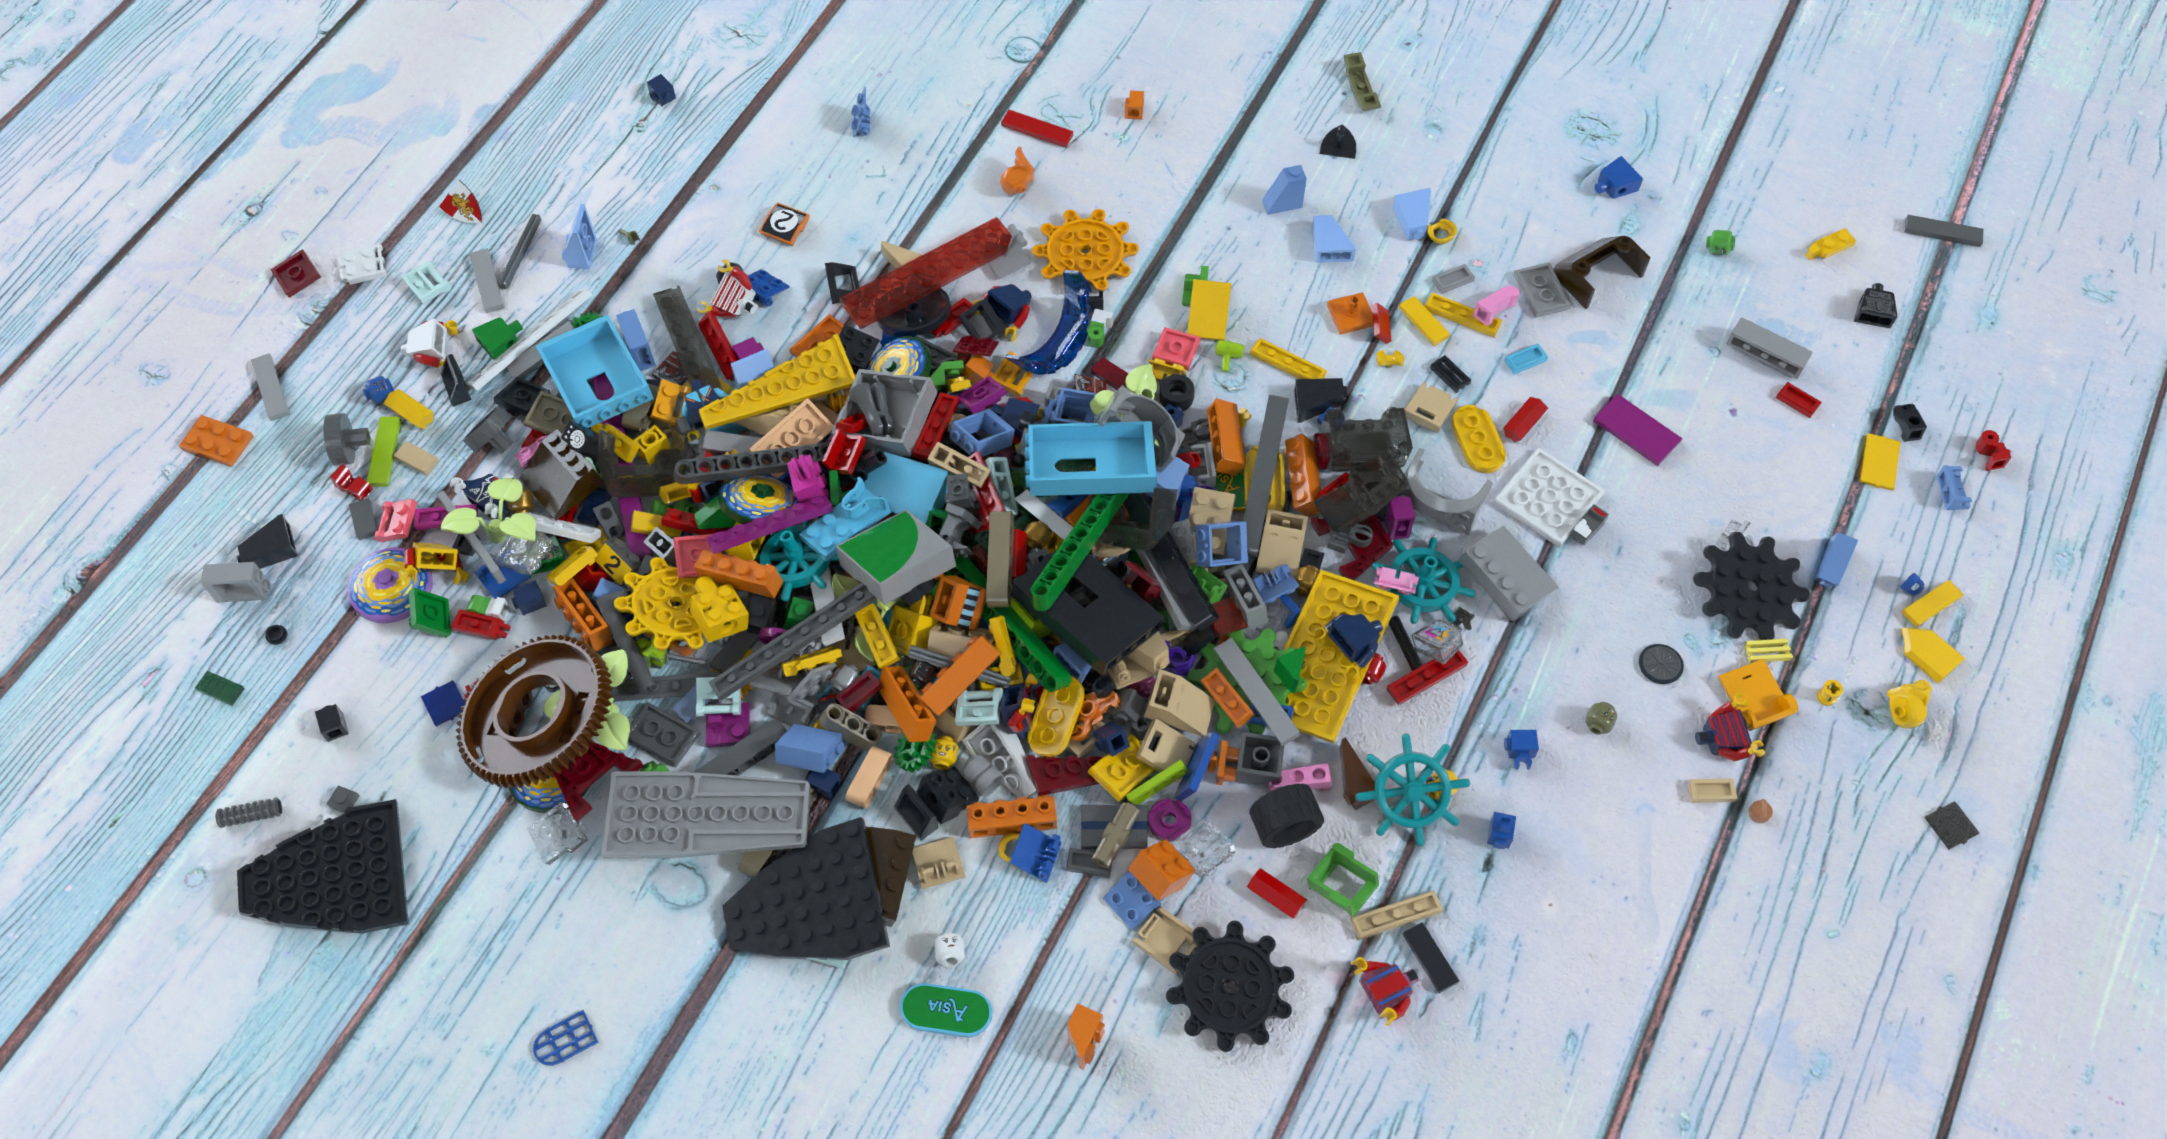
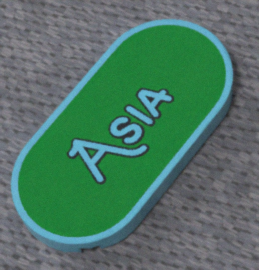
M921 983L909 988L903 995L900 1003V1011L904 1021L911 1028L919 1031L972 1038L985 1031L992 1020V1008L989 1000L982 993L974 990Z

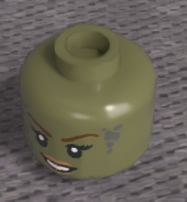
M1607 702L1595 703L1591 706L1585 722L1592 733L1597 735L1607 734L1612 731L1618 715L1611 704Z

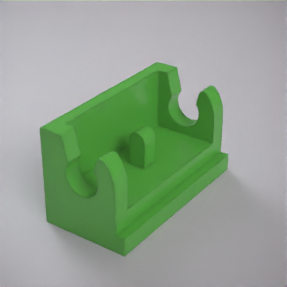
M1194 564L1192 567L1190 566L1212 605H1217L1228 585L1203 567L1197 566V564Z

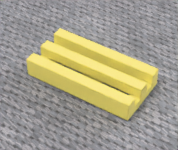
M1788 639L1746 641L1744 644L1749 663L1763 658L1765 662L1791 661L1793 658L1792 653L1790 654L1791 648L1788 646ZM1775 652H1784V654H1775V655H1759V656H1753V655H1752V654H1759V653L1771 654V653H1775Z

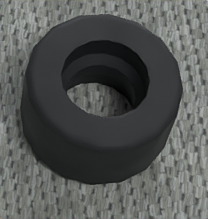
M1172 374L1165 377L1161 382L1159 390L1162 406L1165 408L1168 404H1171L1173 407L1179 406L1182 411L1187 410L1193 403L1195 393L1194 384L1191 379L1181 374ZM1181 391L1184 394L1176 396L1170 392Z

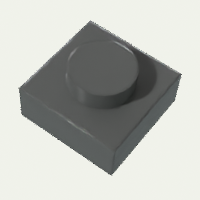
M338 785L328 800L327 805L332 809L345 813V810L354 806L359 798V794Z

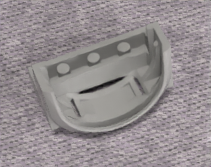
M1419 448L1401 478L1397 496L1410 497L1413 509L1419 513L1428 515L1439 523L1446 524L1458 532L1469 535L1482 506L1490 494L1493 482L1487 480L1477 494L1467 499L1450 500L1427 489L1418 477V471L1424 463L1420 459L1425 449Z

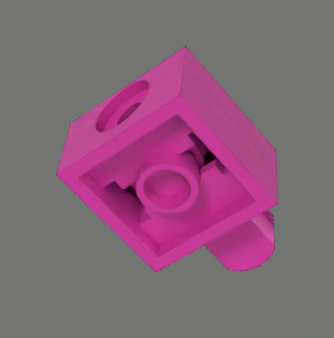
M803 454L799 455V459H796V457L791 458V462H788L787 465L793 491L799 503H805L814 497L824 495L831 501L830 492L825 487L828 486V481L825 474H820L822 471L818 461L814 462L811 455L804 457Z

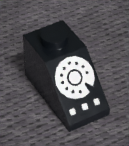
M569 420L561 435V439L580 454L598 462L608 445L606 436Z

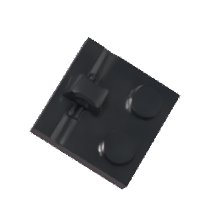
M516 377L494 396V403L509 409L512 416L518 417L520 414L527 416L540 391L550 394V390Z

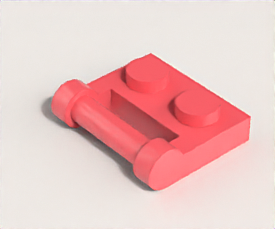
M413 499L398 502L385 501L382 506L384 511L378 531L375 532L374 539L379 542L407 538L417 502ZM392 512H393L392 519H391V522H390V525H389V530L387 531L388 524H389V521H390V517H391V514H392Z

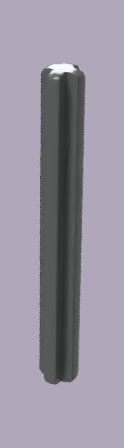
M531 215L498 281L501 289H508L542 220L540 215Z
M911 645L908 650V657L925 661L941 668L946 666L949 669L954 664L952 657ZM986 669L977 678L1004 688H1008L1011 682L1010 676L1005 677L1001 675L1002 673Z

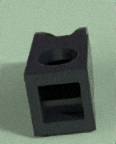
M1911 403L1895 406L1893 417L1902 430L1901 438L1903 442L1921 440L1927 426L1915 405Z

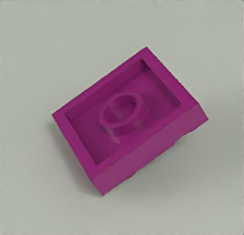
M988 376L959 393L956 397H959V403L975 414L983 411L986 406L1001 401V397L1006 395L1007 392L1002 385Z
M749 702L741 703V715H733V713L706 714L707 748L733 746L750 735Z

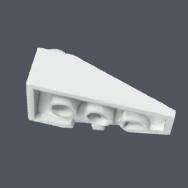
M1000 713L999 724L980 725L962 740L973 758L979 755L984 756L990 762L991 768H997L1004 775V785L1018 798H1028L1036 792L1026 761V755L1017 733L1010 734L1008 732L1002 713Z

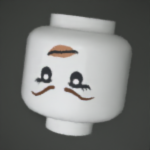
M947 932L936 939L934 943L935 957L939 964L952 968L963 961L965 950L962 937L955 933Z

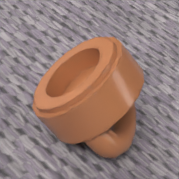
M1765 799L1755 801L1748 811L1750 818L1757 823L1767 822L1773 814L1772 807Z

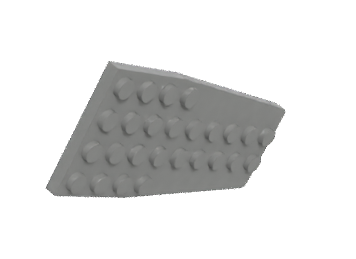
M681 771L612 772L601 856L603 858H680L803 848L807 844L810 784L808 781Z

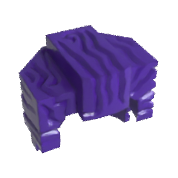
M1165 640L1169 648V664L1161 670L1179 676L1187 675L1196 656L1193 654L1186 656L1187 652L1177 646L1173 649L1170 647V642Z

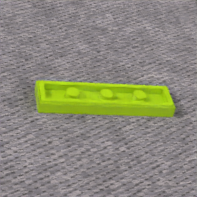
M400 416L380 417L367 477V482L371 487L389 486L402 421Z

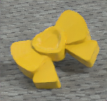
M1384 350L1377 352L1376 362L1379 366L1386 364L1388 367H1391V365L1403 366L1404 356L1397 350H1394L1393 355L1389 354L1386 356Z

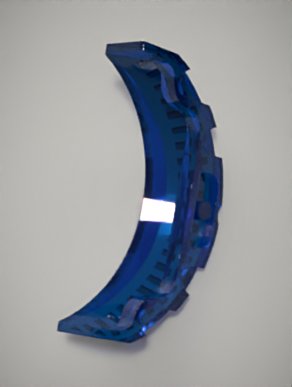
M1064 270L1063 272L1065 286L1063 310L1058 325L1049 340L1031 354L1025 356L1006 354L1004 358L1025 371L1038 375L1056 373L1057 370L1062 367L1065 368L1076 358L1078 351L1082 349L1088 336V321L1092 319L1089 298L1091 287L1080 271Z

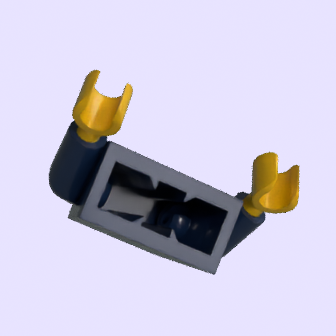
M1340 614L1327 623L1326 628H1317L1315 636L1319 637L1323 634L1318 639L1321 644L1326 643L1330 637L1351 663L1356 662L1355 666L1351 665L1346 669L1347 676L1351 671H1356V674L1352 677V680L1356 681L1360 677L1359 670L1370 662L1378 648L1379 632L1383 630V626L1379 620L1370 622L1363 614Z

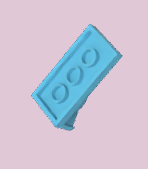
M860 477L857 478L858 481L854 489L844 496L842 502L835 506L832 512L823 515L799 534L800 539L826 561L837 554L836 545L873 527L891 513L888 500L885 497H876L867 490L863 479Z

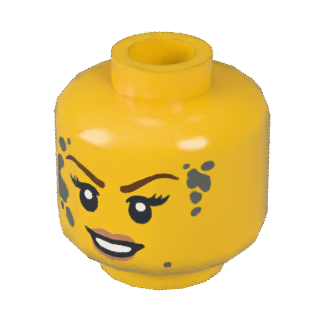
M941 736L940 739H936V744L933 745L936 751L931 752L930 755L933 758L930 762L937 769L947 770L955 765L959 747L953 742L951 737Z

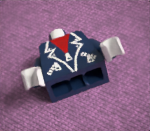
M506 473L502 477L514 479V477L509 473ZM487 474L484 477L467 481L457 477L451 479L450 487H454L455 493H460L463 490L469 503L477 504L479 510L492 520L498 519L500 499H493L488 494V486L493 481L498 480L496 476ZM505 500L503 501L502 514L509 512L507 501Z

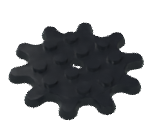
M1732 532L1728 537L1730 543L1728 551H1723L1715 545H1708L1704 548L1703 554L1710 561L1711 570L1709 572L1695 573L1693 582L1699 587L1708 589L1711 593L1710 600L1702 606L1703 613L1708 617H1713L1717 614L1726 616L1729 621L1727 633L1731 638L1738 639L1746 628H1752L1758 633L1760 640H1772L1775 637L1774 625L1777 623H1781L1792 630L1799 627L1800 618L1794 613L1792 604L1794 602H1806L1809 599L1810 592L1807 588L1796 585L1792 579V574L1800 568V561L1797 558L1779 559L1774 553L1775 540L1772 537L1766 536L1761 538L1759 544L1755 547L1746 542L1741 532ZM1752 581L1758 589L1756 591L1751 590L1748 587V582Z
M1239 921L1229 922L1226 927V934L1222 938H1214L1206 928L1197 927L1192 933L1193 940L1196 943V951L1191 955L1175 952L1169 958V964L1182 974L1183 980L1179 986L1172 987L1167 991L1166 999L1172 1005L1184 1004L1190 1009V1018L1184 1024L1185 1033L1194 1037L1204 1029H1212L1217 1034V1046L1223 1052H1229L1234 1048L1235 1038L1241 1033L1248 1034L1255 1044L1265 1045L1269 1040V1033L1265 1027L1266 1019L1270 1016L1287 1019L1292 1014L1291 1005L1279 997L1278 990L1281 985L1292 982L1294 971L1288 966L1276 967L1271 963L1270 954L1276 947L1273 937L1266 935L1261 937L1256 943H1249L1243 936V925ZM1227 980L1233 981L1236 985V990L1229 993L1224 988V982Z

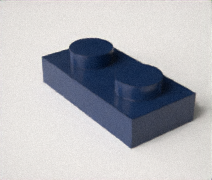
M599 487L587 496L577 517L578 523L597 528L599 521L592 509L610 501L613 496L612 491Z

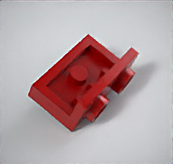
M836 429L822 463L829 471L837 470L838 474L852 475L867 440L863 436L846 435L841 429Z

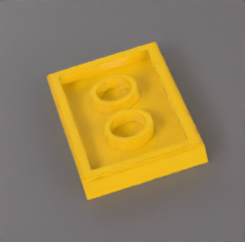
M1193 279L1187 334L1203 339L1225 341L1231 283Z
M1133 734L1127 737L1130 745L1129 748L1113 757L1106 754L1088 770V773L1118 802L1156 771L1136 758L1141 742Z

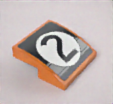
M777 202L765 218L759 232L762 235L794 246L799 232L804 231L810 215Z

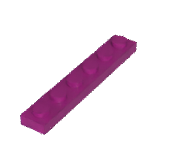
M825 495L817 496L805 503H798L791 508L775 511L763 518H755L752 522L736 525L724 532H716L712 536L707 537V542L713 554L832 512V504Z

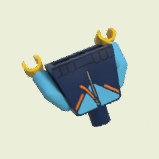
M700 379L690 382L692 392L685 395V402L682 404L680 414L681 418L686 417L691 428V432H688L686 436L690 442V434H695L698 440L700 435L697 430L704 427L699 415V409L729 395L719 388H713L710 384L703 387Z

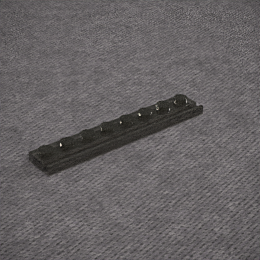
M680 286L673 290L669 288L653 293L689 385L690 382L700 379L703 387L710 384L713 388L723 390Z

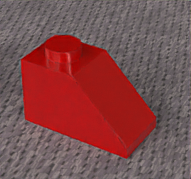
M596 562L591 566L587 564L572 577L583 592H594L601 578L614 582Z

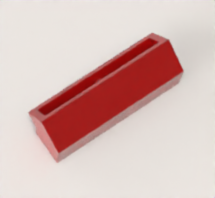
M1529 397L1504 426L1505 437L1512 439L1514 443L1522 440L1547 411L1548 407L1541 399Z
M1014 529L1012 582L1017 576H1022L1026 572L1027 535L1026 532L1020 529Z
M1261 868L1254 874L1247 885V888L1293 919L1297 917L1307 901L1306 898Z

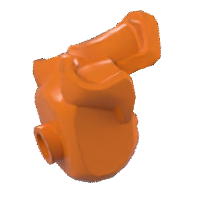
M1020 146L1015 151V165L1007 168L1000 178L1002 189L1010 195L1023 193L1034 179L1033 172L1035 169L1026 159Z

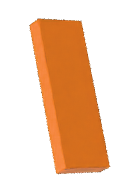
M1217 667L1200 680L1238 729L1255 716Z

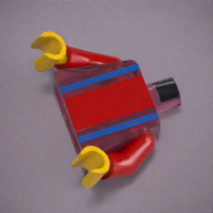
M1362 957L1352 961L1351 965L1358 967L1354 974L1359 975L1363 972L1359 982L1380 1019L1387 1018L1388 1021L1385 1025L1389 1026L1393 1021L1403 1017L1411 1004L1410 997L1413 991L1410 985L1419 981L1414 969L1402 973L1397 964L1390 965L1386 962L1366 961Z

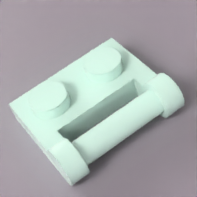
M431 261L423 263L402 276L405 284L422 304L442 292L447 293L452 289V285L443 279ZM429 273L438 284L433 286L424 274Z
M716 677L696 678L697 717L704 716L705 714L722 713L741 715V688L725 698L733 699V705L705 706V700L718 699L709 684V681Z
M1000 687L985 691L965 690L957 699L956 725L999 724L1003 689ZM992 699V701L967 702L968 700Z

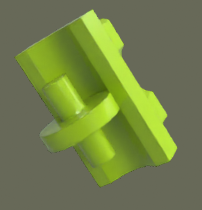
M652 637L651 642L647 639L637 640L636 643L647 667L650 668L654 664L663 668L668 659L666 655L667 650L658 651L654 647L655 637Z

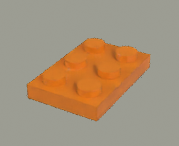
M200 415L179 446L187 452L233 467L254 436L247 430Z

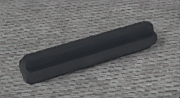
M1399 616L1391 617L1388 624L1411 670L1414 671L1423 664Z

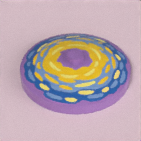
M387 548L379 550L363 559L353 570L347 586L349 601L356 612L369 621L392 623L403 620L410 616L409 591L412 588L431 593L433 585L431 570L415 567L418 571L415 583H413L411 577H407L406 582H404V552L406 549Z

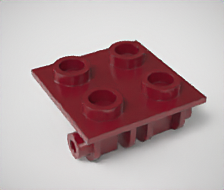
M964 336L957 343L953 352L957 353V360H963V365H965L972 355L991 357L999 341H994L992 338L976 339L974 336Z

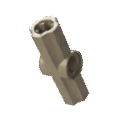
M1122 803L1113 821H1110L1102 835V841L1094 853L1092 861L1102 868H1110L1119 850L1123 849L1127 843L1130 830L1140 814V810L1130 803Z

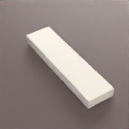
M525 512L534 517L537 531L593 543L601 537L600 529Z

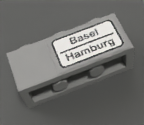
M1243 564L1224 570V578L1226 579V585H1228L1227 590L1233 601L1238 605V610L1248 629L1268 623L1266 605Z

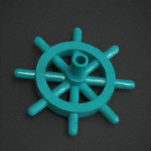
M810 520L802 522L801 525L791 526L779 532L771 533L772 537L766 542L761 553H757L754 561H760L761 565H771L772 561H782L775 566L783 579L781 585L783 588L781 594L782 601L789 600L792 588L804 587L813 582L820 589H825L827 584L821 576L825 573L831 561H839L837 554L826 561L816 552H811L813 549L807 544L804 546V542L800 539L799 534L809 527ZM781 547L783 548L784 553H776ZM808 561H816L812 566L807 563ZM789 567L787 575L780 574L782 571ZM797 569L803 570L802 572L796 574Z
M1435 537L1430 538L1428 548L1417 547L1408 550L1399 539H1395L1393 545L1399 552V555L1394 559L1392 565L1388 566L1374 562L1372 569L1377 571L1378 567L1382 568L1384 566L1395 569L1396 578H1399L1400 572L1404 571L1415 574L1419 579L1417 585L1413 584V586H1416V596L1402 594L1395 588H1390V591L1387 592L1399 595V602L1412 609L1410 617L1412 624L1418 622L1420 612H1436L1439 610L1442 611L1449 622H1454L1456 616L1448 605L1455 599L1456 594L1470 598L1476 596L1475 590L1460 586L1458 569L1464 566L1459 560L1452 562L1447 556L1436 551L1437 539ZM1416 561H1424L1423 566L1419 567ZM1407 563V565L1413 572L1402 570L1400 568ZM1446 575L1449 583L1437 580V578ZM1435 588L1446 590L1448 592L1443 596H1440V594L1437 592ZM1425 592H1428L1432 599H1424Z
M1405 733L1402 735L1403 753L1390 758L1386 763L1373 754L1366 756V760L1376 767L1379 772L1375 780L1374 791L1357 793L1356 800L1368 801L1376 799L1379 808L1386 816L1376 829L1378 836H1383L1392 823L1403 827L1413 828L1416 845L1423 846L1424 836L1422 827L1432 824L1440 817L1453 826L1459 825L1460 820L1446 810L1451 799V789L1469 787L1471 782L1469 779H1449L1447 772L1440 764L1450 750L1448 744H1443L1436 754L1431 757L1424 753L1412 752L1411 737ZM1414 762L1426 765L1417 778ZM1405 764L1407 777H1402L1394 770ZM1435 771L1440 782L1424 784L1432 772ZM1389 777L1401 787L1385 789L1387 778ZM1441 791L1438 802L1425 794ZM1402 796L1394 808L1391 809L1386 798ZM1419 800L1431 809L1424 815L1420 813ZM1410 802L1412 817L1400 815Z

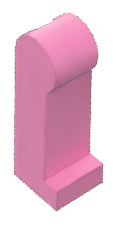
M1505 286L1480 300L1476 304L1473 316L1486 326L1490 325L1496 314L1507 307H1514L1520 294L1519 289L1514 286Z
M1325 763L1282 770L1280 780L1268 782L1269 792L1296 783L1309 785L1311 790L1320 788L1322 791L1330 790L1331 776L1329 765Z

